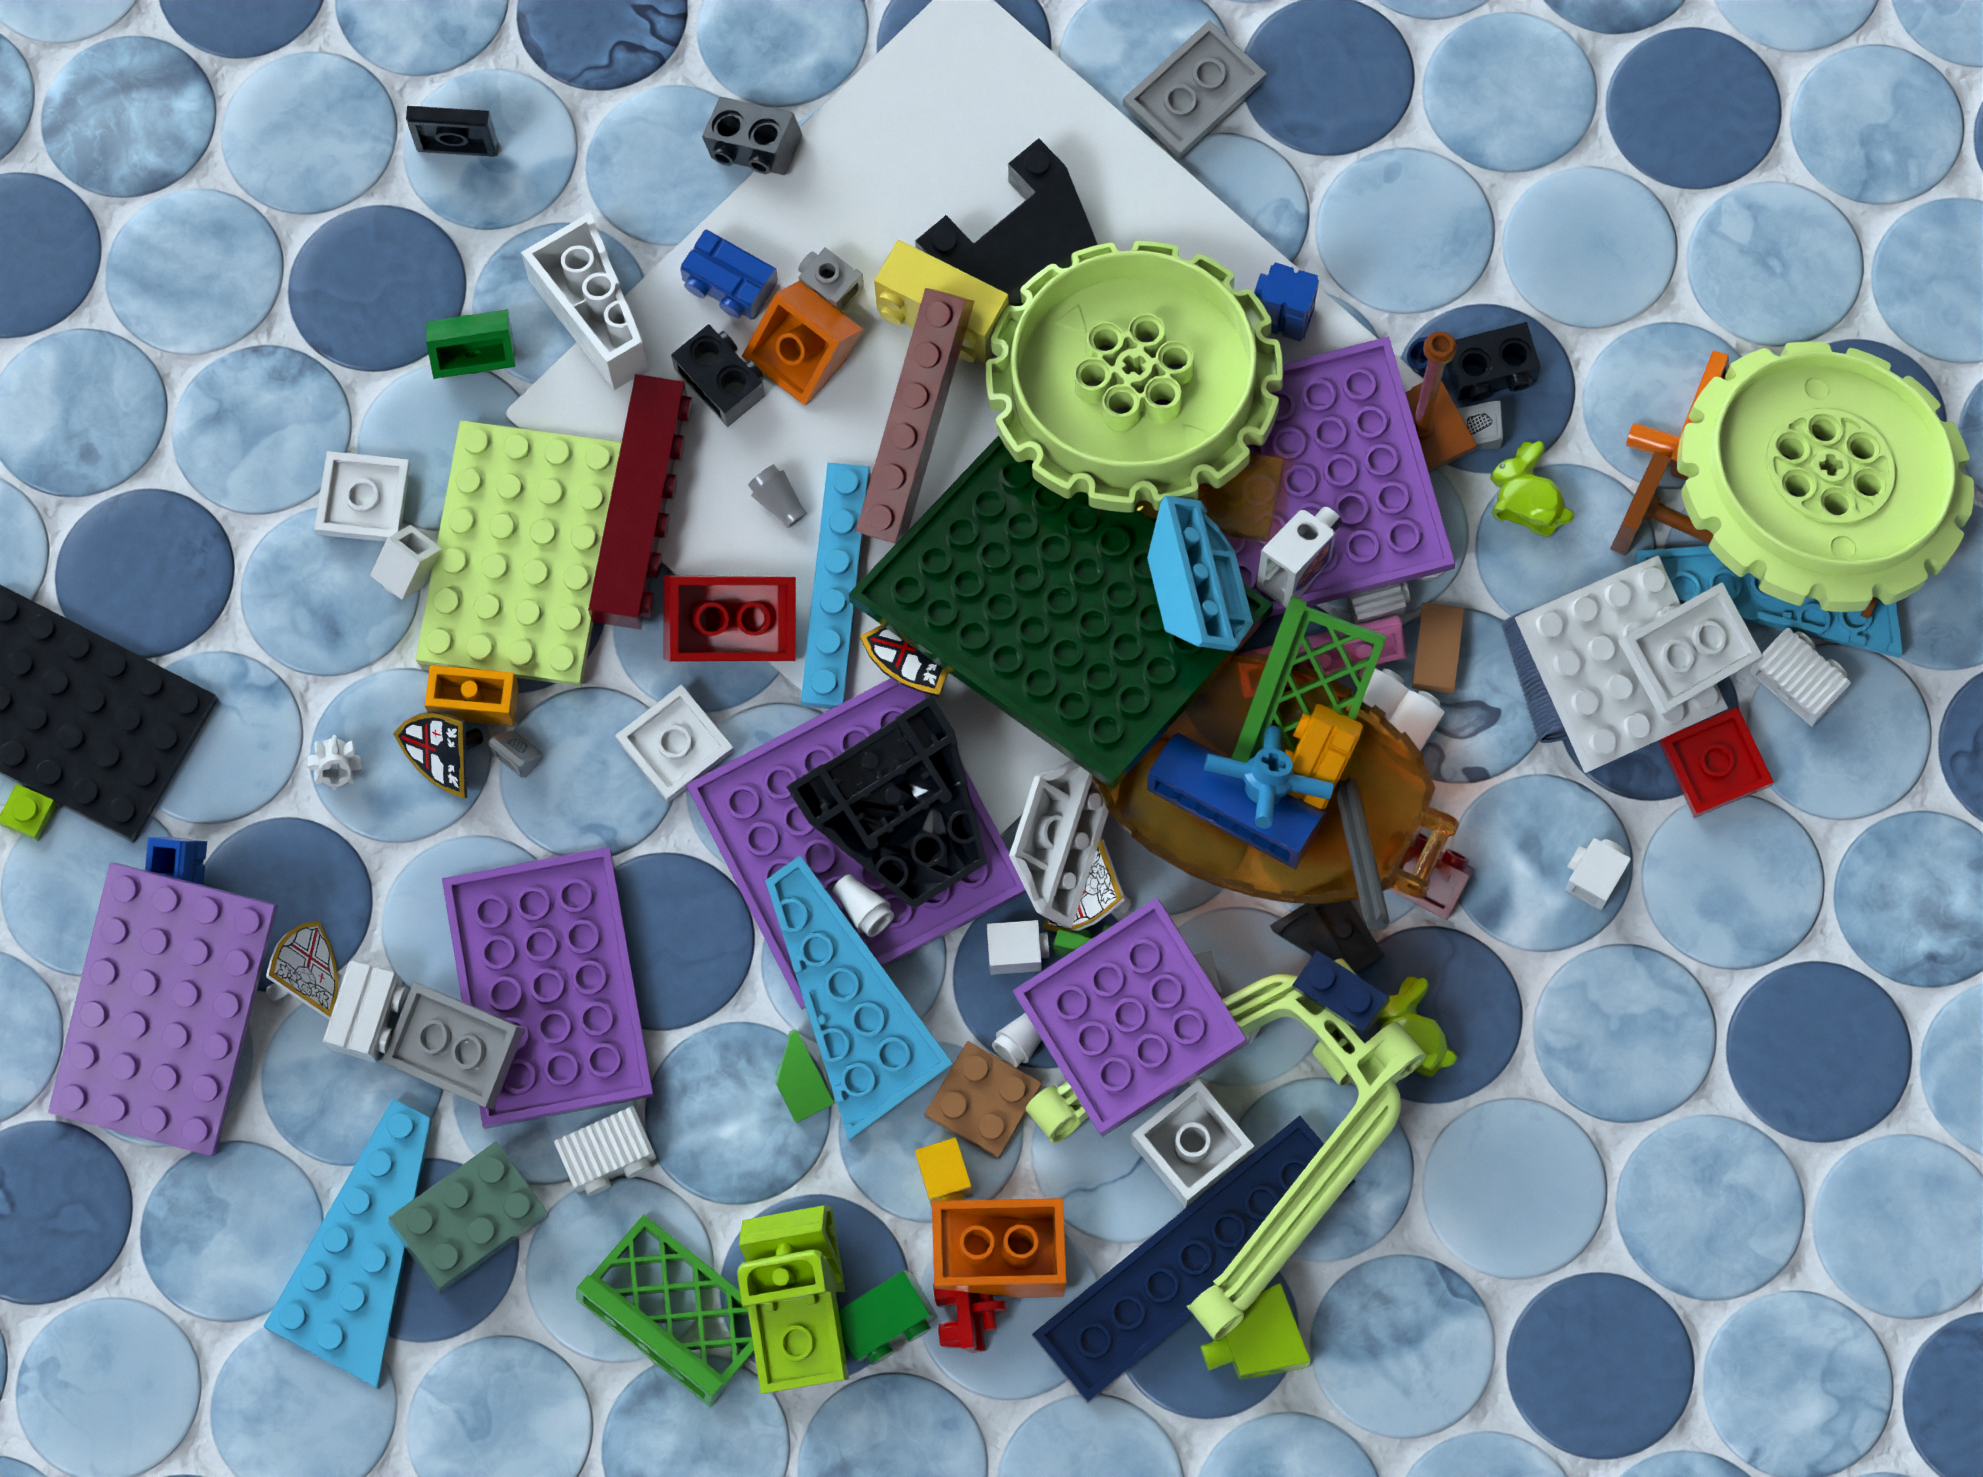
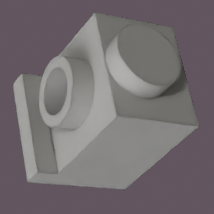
M826 247L818 255L813 251L810 252L798 267V271L801 273L798 277L799 280L842 313L864 289L863 273L857 268L854 270ZM827 270L834 274L829 279L821 277Z

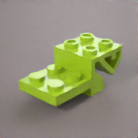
M822 1205L742 1220L739 1247L746 1262L739 1266L737 1276L742 1306L748 1307L760 1393L768 1394L849 1380L836 1294L846 1291L833 1207Z

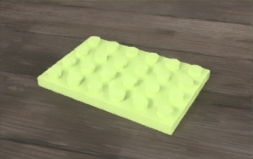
M460 420L437 545L442 548V551L432 567L415 658L418 664L514 672L516 678L582 687L593 627L588 608L621 442Z

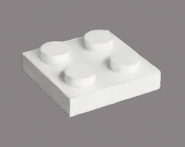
M327 451L314 528L316 534L386 542L388 537L400 531L411 467L409 459Z
M682 685L678 686L615 735L617 742L667 803L686 790V784L705 775L734 752L733 746Z

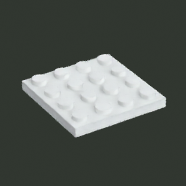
M1659 555L1515 617L1584 773L1728 709L1716 683L1668 712L1658 715L1618 642L1621 638L1681 605Z

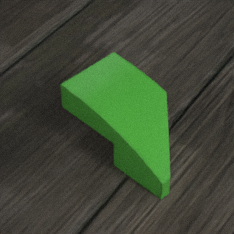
M794 1029L789 1032L788 1042L781 1063L778 1065L775 1073L777 1076L775 1084L795 1123H798L833 1105L834 1102L799 1033Z

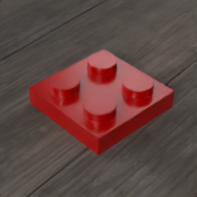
M1738 707L1675 732L1659 741L1694 818L1769 788L1774 783Z

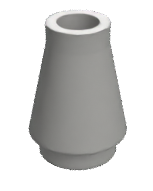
M774 464L759 473L748 484L753 491L751 496L781 520L787 528L793 526L807 514L801 506L784 470L779 471Z

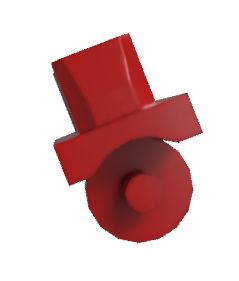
M933 1284L934 1298L938 1307L957 1306L958 1321L939 1323L940 1345L945 1348L963 1349L971 1353L985 1352L983 1326L984 1331L997 1329L995 1314L1007 1311L1006 1301L994 1300L993 1295L980 1294L979 1297V1293L935 1289Z

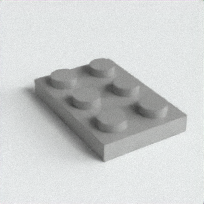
M1209 20L1123 98V106L1180 159L1266 80L1267 73Z
M413 982L382 1062L485 1108L494 1109L525 1028L423 984Z

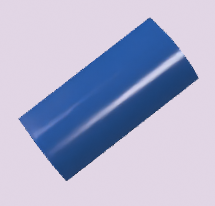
M1177 732L1166 744L1148 772L1147 790L1296 870L1328 818L1329 812L1304 802L1301 798L1297 799L1287 794L1278 803L1274 804L1272 826L1266 829L1257 827L1255 824L1257 803L1247 796L1244 780L1204 770L1207 754L1224 756Z

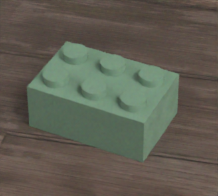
M495 1141L392 1214L388 1219L389 1226L440 1295L545 1220L547 1210L497 1141Z

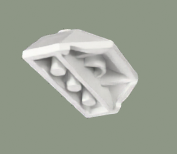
M1074 761L1067 762L1034 777L1009 854L1036 912L1065 928L1071 929L1117 788L1116 786L1113 790Z

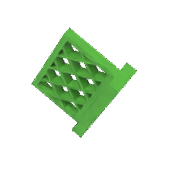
M1291 596L1231 759L1247 763L1251 758L1255 757L1257 752L1263 749L1265 729L1271 726L1273 719L1282 730V736L1290 751L1294 752L1296 744L1289 730L1297 727L1300 718L1285 724L1278 710V705L1280 702L1296 696L1303 712L1311 716L1312 711L1303 693L1323 685L1332 703L1327 707L1338 712L1339 715L1347 716L1343 708L1351 705L1347 717L1356 720L1387 636L1307 607L1308 601ZM1309 621L1327 627L1333 640L1313 648L1305 633ZM1338 631H1339V632H1342V633H1344V634H1346V635L1340 637ZM1357 638L1374 644L1370 657L1353 663L1344 645ZM1302 643L1306 652L1297 655ZM1337 647L1346 667L1326 675L1317 655ZM1310 658L1319 678L1299 686L1291 671L1292 667ZM1366 667L1361 679L1357 670ZM1350 674L1357 687V692L1355 695L1339 701L1330 681ZM1288 681L1292 690L1283 693Z
M644 1214L590 1276L587 1275L576 1288V1300L709 1407L716 1402L725 1386L754 1353L752 1337H735L733 1316L749 1315L748 1307L742 1306L740 1291ZM645 1230L658 1240L660 1255L634 1257L633 1242ZM665 1247L672 1251L674 1254L665 1255ZM628 1249L629 1258L619 1259ZM684 1261L692 1267L693 1282L668 1284L666 1263ZM661 1263L663 1285L637 1287L635 1265ZM630 1266L631 1288L613 1289L602 1280L611 1268ZM698 1273L708 1281H699ZM718 1288L726 1295L727 1309L702 1311L700 1289ZM694 1290L696 1312L671 1314L669 1292ZM664 1293V1315L647 1316L639 1309L638 1295ZM623 1296H633L634 1305ZM732 1300L741 1308H732ZM728 1317L730 1339L705 1341L703 1319ZM697 1320L699 1342L681 1343L673 1337L672 1322ZM657 1323H666L667 1331ZM746 1345L745 1348L737 1356L736 1346ZM731 1347L732 1363L722 1375L707 1364L706 1349ZM700 1349L701 1358L698 1357L691 1350Z

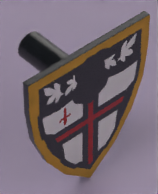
M882 625L860 635V639L869 657L884 674L897 683L918 692L936 697L940 696L949 672Z
M438 712L420 713L404 721L393 735L415 768L435 786L463 799L468 798L466 751L483 742L482 732L477 728L466 732L464 720Z

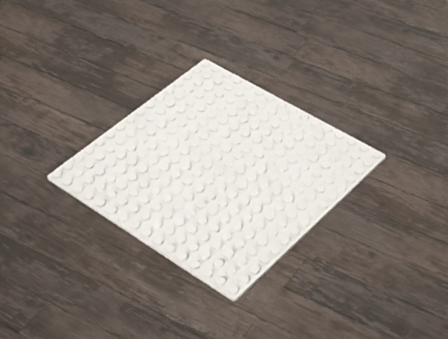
M932 0L800 127L803 136L785 175L772 172L761 174L754 171L624 296L642 339L649 370L641 375L684 381L687 396L693 398L690 420L682 421L680 435L685 436L683 456L681 460L674 461L672 474L677 475L674 499H667L664 512L670 514L669 529L666 539L659 538L657 553H662V564L674 575L796 577V661L768 662L801 693L827 462L869 466V486L913 333V328L903 323L901 326H896L883 319L880 312L877 311L874 280L898 239L916 248L915 240L947 215L975 243L1025 201L1008 182V163L1040 138L1067 167L1098 245L1112 242L1115 243L1119 251H1130L1135 241H1153L1176 245L1179 247V257L1183 260H1190L1196 254H1203L1233 272L1235 275L1234 290L1236 291L1251 289L1254 292L1260 274L1268 275L1271 265L1275 262L1294 268L1295 273L1299 271L1293 263L994 0ZM707 229L777 269V285L768 299L765 300L755 319L751 320L744 315H741L740 318H734L719 307L720 302L709 295H706L704 299L699 298L684 287L685 282L682 281L680 271L681 264L689 252L693 250L695 243L704 230ZM826 247L854 270L857 268L863 273L864 289L843 311V314L862 327L863 331L847 360L807 405L804 406L763 374L765 377L762 381L765 397L727 427L675 371L671 354L708 324L718 334L724 331L731 337L738 348L735 353L746 363L747 360L741 356L775 293L799 281L798 277L801 273L798 271V267L810 252L813 251L818 255ZM827 270L821 277L829 279L834 274ZM1319 286L1315 309L1305 339L1299 342L1283 337L1280 331L1278 334L1271 333L1265 337L1279 341L1283 364L1378 339ZM1152 337L1139 339V341L1147 343L1155 340ZM576 342L507 409V418L515 427L520 429L622 442L634 379L614 390ZM1103 345L1098 349L1103 351H1109L1114 347L1109 345ZM707 352L702 354L697 361L702 364H711L717 360L718 355ZM992 353L989 359L997 358L999 356ZM1394 353L1404 390L1407 392L1412 387L1422 383L1424 379ZM958 357L909 529L999 435L996 429V417L1002 412L993 411L989 408L986 387V365L977 360L971 363ZM1171 364L1167 367L1173 370H1177L1183 368L1184 366L1180 364ZM1091 380L1085 384L1088 386H1098L1101 382ZM731 382L724 390L728 393L736 394L741 392L745 385L741 382ZM1123 407L1116 408L1115 410H1113V412L1118 414H1124L1130 411L1129 409ZM773 464L779 471L784 470L801 506L807 512L801 520L790 528H787L781 520L751 496L753 491L748 486L752 479ZM1147 500L1139 501L1135 509L1156 523L1158 511L1154 510L1152 503ZM865 534L862 535L857 584L895 545L894 543ZM856 606L854 608L844 702L890 679L871 660L860 639V635L881 624ZM948 673L940 696H933V698L955 731L961 762L1002 837L1022 816L1034 777L1072 760ZM818 708L822 713H825L830 710Z

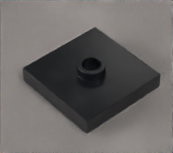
M407 106L406 121L418 152L497 156L499 142L489 111Z

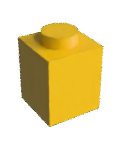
M956 1137L915 1150L917 1164L930 1206H932V1201L965 1200V1196L972 1194L971 1184Z

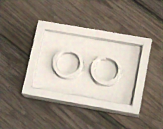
M1722 582L1618 640L1658 715L1668 712L1763 657Z

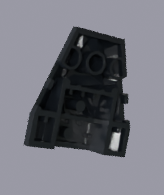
M932 695L898 715L894 721L829 762L817 766L786 786L810 825L830 839L843 852L852 857L913 909H916L987 864L967 787L965 771H963L957 747L955 731Z

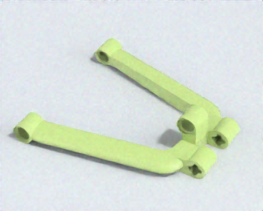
M1344 959L1335 960V962L1357 975ZM1275 974L1262 978L1222 1000L1244 1035L1281 1017H1291L1298 1020L1319 1040L1312 1051V1055L1339 1086H1345L1353 1081L1358 1089L1359 1096L1349 1114L1310 1161L1233 1261L1213 1281L1214 1285L1201 1293L1191 1305L1186 1306L1214 1340L1226 1336L1240 1324L1244 1318L1243 1312L1258 1298L1391 1133L1401 1111V1098L1396 1083L1416 1070L1426 1058L1423 1050L1398 1022L1387 1025L1364 1044L1348 1024L1294 990L1292 984L1298 976L1290 974ZM1068 1081L1058 1088L1053 1085L1043 1089L1026 1106V1112L1054 1144L1070 1136L1089 1117Z

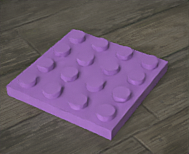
M1157 897L1013 990L1014 995L1089 1118L1103 1137L1249 1043Z

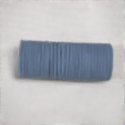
M1529 609L1507 618L1503 622L1502 628L1505 632L1504 635L1506 636L1505 639H1507L1506 643H1508L1509 651H1511V658L1516 667L1517 678H1519L1520 686L1524 692L1523 696H1525V701H1527V709L1531 714L1530 717L1532 718L1531 721H1533L1532 725H1534L1535 733H1537V740L1541 743L1558 742L1569 737L1515 620V617L1532 610Z

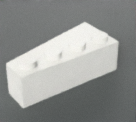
M591 212L521 252L529 282L614 390L634 379L635 374L641 375L649 370L642 339L623 296L619 281L611 266Z

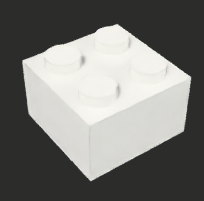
M1199 1079L1131 1134V1144L1185 1209L1252 1155L1254 1150L1253 1143Z

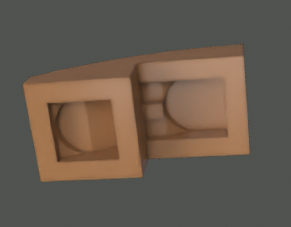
M1422 603L1412 688L1454 694L1464 608Z

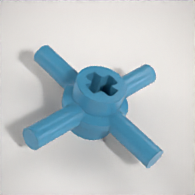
M1269 726L1265 729L1263 749L1258 751L1256 756L1247 763L1207 754L1204 764L1205 771L1244 780L1247 796L1257 803L1255 824L1262 829L1272 826L1274 804L1278 803L1290 791L1330 800L1333 791V783L1293 774L1291 758L1280 750L1282 730L1277 726Z

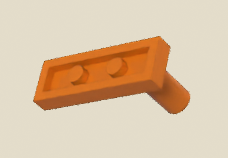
M1712 351L1689 413L1702 390L1714 377L1726 380L1725 375L1729 369L1728 354ZM1688 413L1680 436L1633 423L1628 434L1626 446L1650 454H1654L1656 451L1669 457L1671 475L1687 480L1688 476L1680 474L1677 470V454L1681 434L1685 426L1693 422L1689 419Z

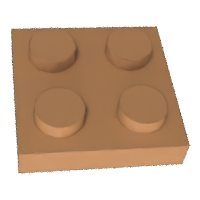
M967 1041L924 1116L942 1128L1000 1159L1027 1113L1026 1106L1038 1094L1042 1087V1082Z

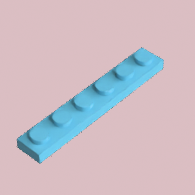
M827 462L801 707L832 709L844 703L855 608L849 601V593L854 589L858 581L863 535L855 531L868 489L869 466Z

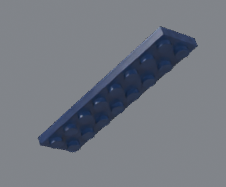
M1300 1115L1032 1334L1035 1341L1087 1404L1194 1317L1186 1306L1191 1305L1201 1293L1214 1285L1213 1281L1225 1271L1322 1148L1324 1143ZM1354 1179L1345 1188L1341 1195H1343L1347 1190H1349L1353 1185H1355L1356 1181Z

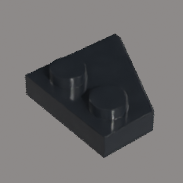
M1340 883L1269 925L1275 934L1310 956H1313L1318 950L1334 961L1340 958L1344 959L1356 974L1385 958Z

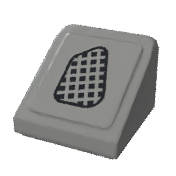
M1490 401L1457 409L1477 444L1476 449H1500L1503 441L1501 401Z
M507 731L489 740V747L493 755L521 778H526L543 758L540 750L515 731Z

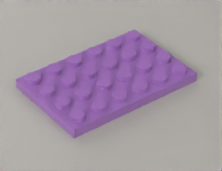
M610 847L442 878L462 1002L525 1028L494 1109L479 1105L483 1128L488 1129L654 1097Z
M110 863L48 1113L204 1155H216L278 905L120 863Z

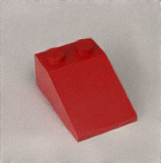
M663 575V659L670 662L796 661V577Z

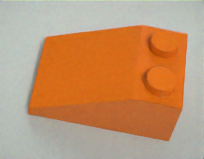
M1063 1198L932 1201L935 1289L1015 1298L1064 1297L1067 1282Z

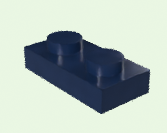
M1318 950L1292 984L1294 990L1365 1036L1390 1002L1388 995Z

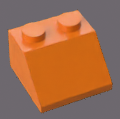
M799 280L775 293L741 357L747 361L751 360L763 374L805 406L847 360L863 328Z

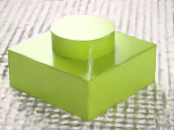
M15 784L0 814V825L39 841L57 803L51 798Z

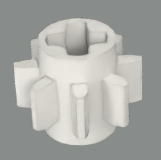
M336 735L322 743L319 741L314 742L316 755L307 756L308 769L314 771L315 784L323 782L330 786L332 790H336L337 787L346 783L353 784L354 775L352 770L361 769V758L358 755H354V742L349 741L345 743L337 739Z

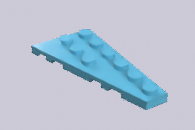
M1708 546L1639 550L1636 552V564L1659 555L1680 604L1722 582L1743 621L1785 630L1788 627L1793 633L1800 631L1810 637L1900 658L1903 654L1896 602L1885 605L1878 599L1869 619L1860 616L1861 611H1824L1821 609L1819 601L1811 598H1806L1803 605L1797 606L1759 590L1760 580L1750 573L1743 577L1737 576L1714 555Z
M799 855L766 879L765 882L848 1140H850L953 1063L804 859Z
M395 1099L391 1100L263 1326L272 1333L377 1389L380 1386L381 1369L384 1354L387 1351L390 1336L389 1329L393 1309L396 1306L407 1251L389 1226L388 1217L416 1198L432 1125L431 1118Z

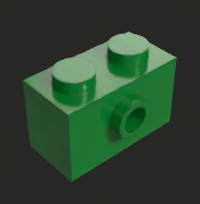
M508 309L426 321V344L433 379L515 367V344Z
M905 1270L839 1310L842 1336L846 1346L856 1362L865 1363L869 1360L871 1365H875L894 1353L892 1346L902 1339L907 1338L908 1342H912L931 1330L928 1323L938 1318L913 1273Z

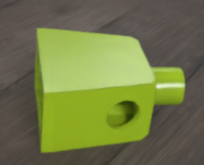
M1281 1283L1263 1291L1243 1312V1320L1230 1333L1221 1339L1200 1346L1208 1371L1232 1363L1239 1380L1307 1368L1310 1364V1358Z

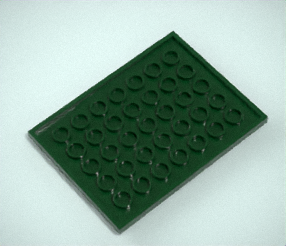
M998 435L849 593V601L1114 790L1271 615L1273 603L1243 583L1253 625L1234 651L1198 647L1166 632L1147 559L1156 523L1136 509L1134 512H1116L1090 507L1088 494L1085 492H1077L1072 498L1067 499L1049 490L1033 478L1032 464L1034 461L1025 460L1017 462Z

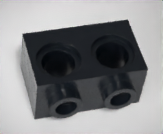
M720 96L702 135V139L711 158L722 165L731 166L737 164L750 167L761 174L772 172L785 175L803 134L792 112Z
M1527 322L1456 339V354L1450 362L1446 363L1457 401L1469 398L1471 402L1485 400L1491 397L1493 392L1508 388L1510 392L1525 390L1531 387L1533 382L1537 381L1541 368ZM1509 354L1516 355L1521 358L1523 364L1520 366H1510L1503 360V357ZM1469 364L1477 365L1483 370V374L1480 376H1470L1464 371L1463 367Z
M708 324L673 352L671 358L675 371L717 417L729 427L765 397L762 382L765 377L751 360L745 363L735 353L738 348L726 332L721 331L718 334ZM707 352L718 355L717 360L711 364H702L697 361L702 354ZM731 382H741L745 385V388L736 394H731L724 390Z

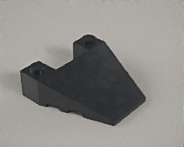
M1040 138L1008 163V182L1025 201L980 239L973 243L945 215L915 240L917 249L1007 293L1009 305L1012 306L1023 305L1021 302V287L1050 264H1056L1062 269L1069 268L1072 265V253L1098 245L1067 167Z

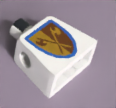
M1323 507L1316 516H1313L1306 510H1299L1261 550L1256 587L1285 608H1287L1291 596L1300 598L1332 557L1335 531L1342 524L1340 516L1328 507Z

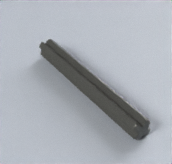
M1348 777L1345 781H1338L1335 792L1363 917L1367 929L1375 932L1378 928L1385 929L1390 920L1357 781Z

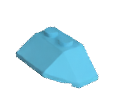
M1166 495L1160 503L1147 557L1165 631L1198 647L1234 651L1253 625L1235 550L1220 528L1205 514L1207 509L1201 501Z

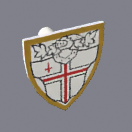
M1100 838L1072 929L1065 928L1048 918L1045 919L1043 929L1058 932V929L1068 932L1079 931L1096 924L1114 909L1121 913L1129 910L1131 899L1123 894L1103 839Z
M320 921L303 923L287 932L276 944L266 977L274 983L267 986L266 993L272 1001H277L290 993L330 1020L338 995L339 984L336 962L330 942Z

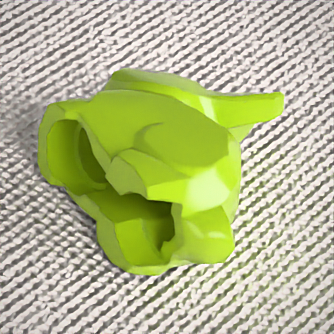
M1540 441L1534 444L1523 442L1518 448L1515 458L1506 459L1491 473V481L1495 486L1500 487L1497 493V502L1491 513L1496 520L1502 522L1509 520L1518 525L1528 527L1535 534L1549 537L1558 526L1572 523L1575 514L1571 509L1566 508L1561 491L1551 479L1533 475L1534 467L1544 454L1545 447Z
M1408 976L1401 984L1398 995L1389 996L1390 1002L1376 1021L1382 1023L1379 1031L1393 1022H1398L1426 1054L1424 1061L1413 1072L1431 1078L1440 1068L1454 1065L1458 1056L1455 1051L1449 1049L1446 1036L1436 1021L1417 1015L1416 1007L1428 991V981L1425 978L1417 979L1416 977Z

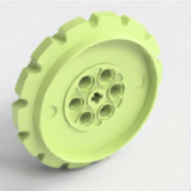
M1135 241L1130 251H1119L1115 243L1110 242L1072 253V265L1069 268L1062 269L1056 264L1048 265L1021 287L1020 293L1023 305H1008L1001 314L991 337L992 353L999 357L989 359L986 362L988 404L991 410L1002 412L996 417V429L1007 450L1017 462L1033 460V478L1049 490L1067 499L1072 498L1077 492H1085L1088 494L1089 506L1097 509L1134 512L1139 501L1147 500L1152 503L1154 510L1158 511L1161 500L1166 495L1197 500L1200 484L1208 483L1214 488L1222 487L1249 464L1250 450L1247 446L1251 444L1261 446L1266 442L1279 411V399L1270 393L1280 391L1283 385V360L1280 343L1276 339L1265 338L1271 334L1272 321L1261 301L1251 289L1234 290V273L1220 263L1203 254H1196L1190 260H1183L1179 257V247L1167 243ZM1143 337H1152L1155 339L1154 341L1148 343L1139 341V339ZM1103 345H1109L1114 347L1109 351H1103L1098 349ZM1171 364H1180L1184 367L1177 370H1173L1168 368L1167 366ZM1091 380L1101 382L1098 386H1088L1085 383ZM1159 399L1171 401L1167 405H1157L1154 402ZM1120 407L1130 410L1124 414L1113 412V410Z
M1792 342L1785 345L1780 356L1774 355L1767 348L1749 353L1731 363L1725 375L1726 380L1714 377L1707 384L1689 413V419L1693 423H1688L1681 434L1677 454V470L1680 474L1690 478L1686 480L1681 490V496L1692 524L1696 529H1706L1714 535L1708 547L1726 567L1739 577L1750 573L1760 580L1759 590L1779 600L1801 606L1806 598L1818 600L1821 609L1824 611L1853 612L1866 610L1873 597H1877L1885 605L1905 599L1923 587L1928 578L1927 572L1938 575L1947 565L1964 537L1963 531L1958 527L1965 526L1973 509L1974 480L1972 477L1961 472L1969 461V454L1955 423L1941 421L1936 414L1941 406L1939 401L1913 377L1906 376L1902 379L1890 371L1891 364L1855 348H1849L1846 354L1832 352L1830 345L1824 342ZM1788 491L1795 493L1799 497L1790 494ZM1828 510L1835 512L1837 515L1830 513Z

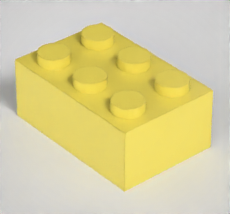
M898 239L874 280L877 311L880 312L881 317L896 326H901L903 323L914 329L925 288L936 289L973 300L975 302L959 358L971 363L977 360L986 365L987 360L992 355L991 337L1004 309L1009 305L1008 294Z

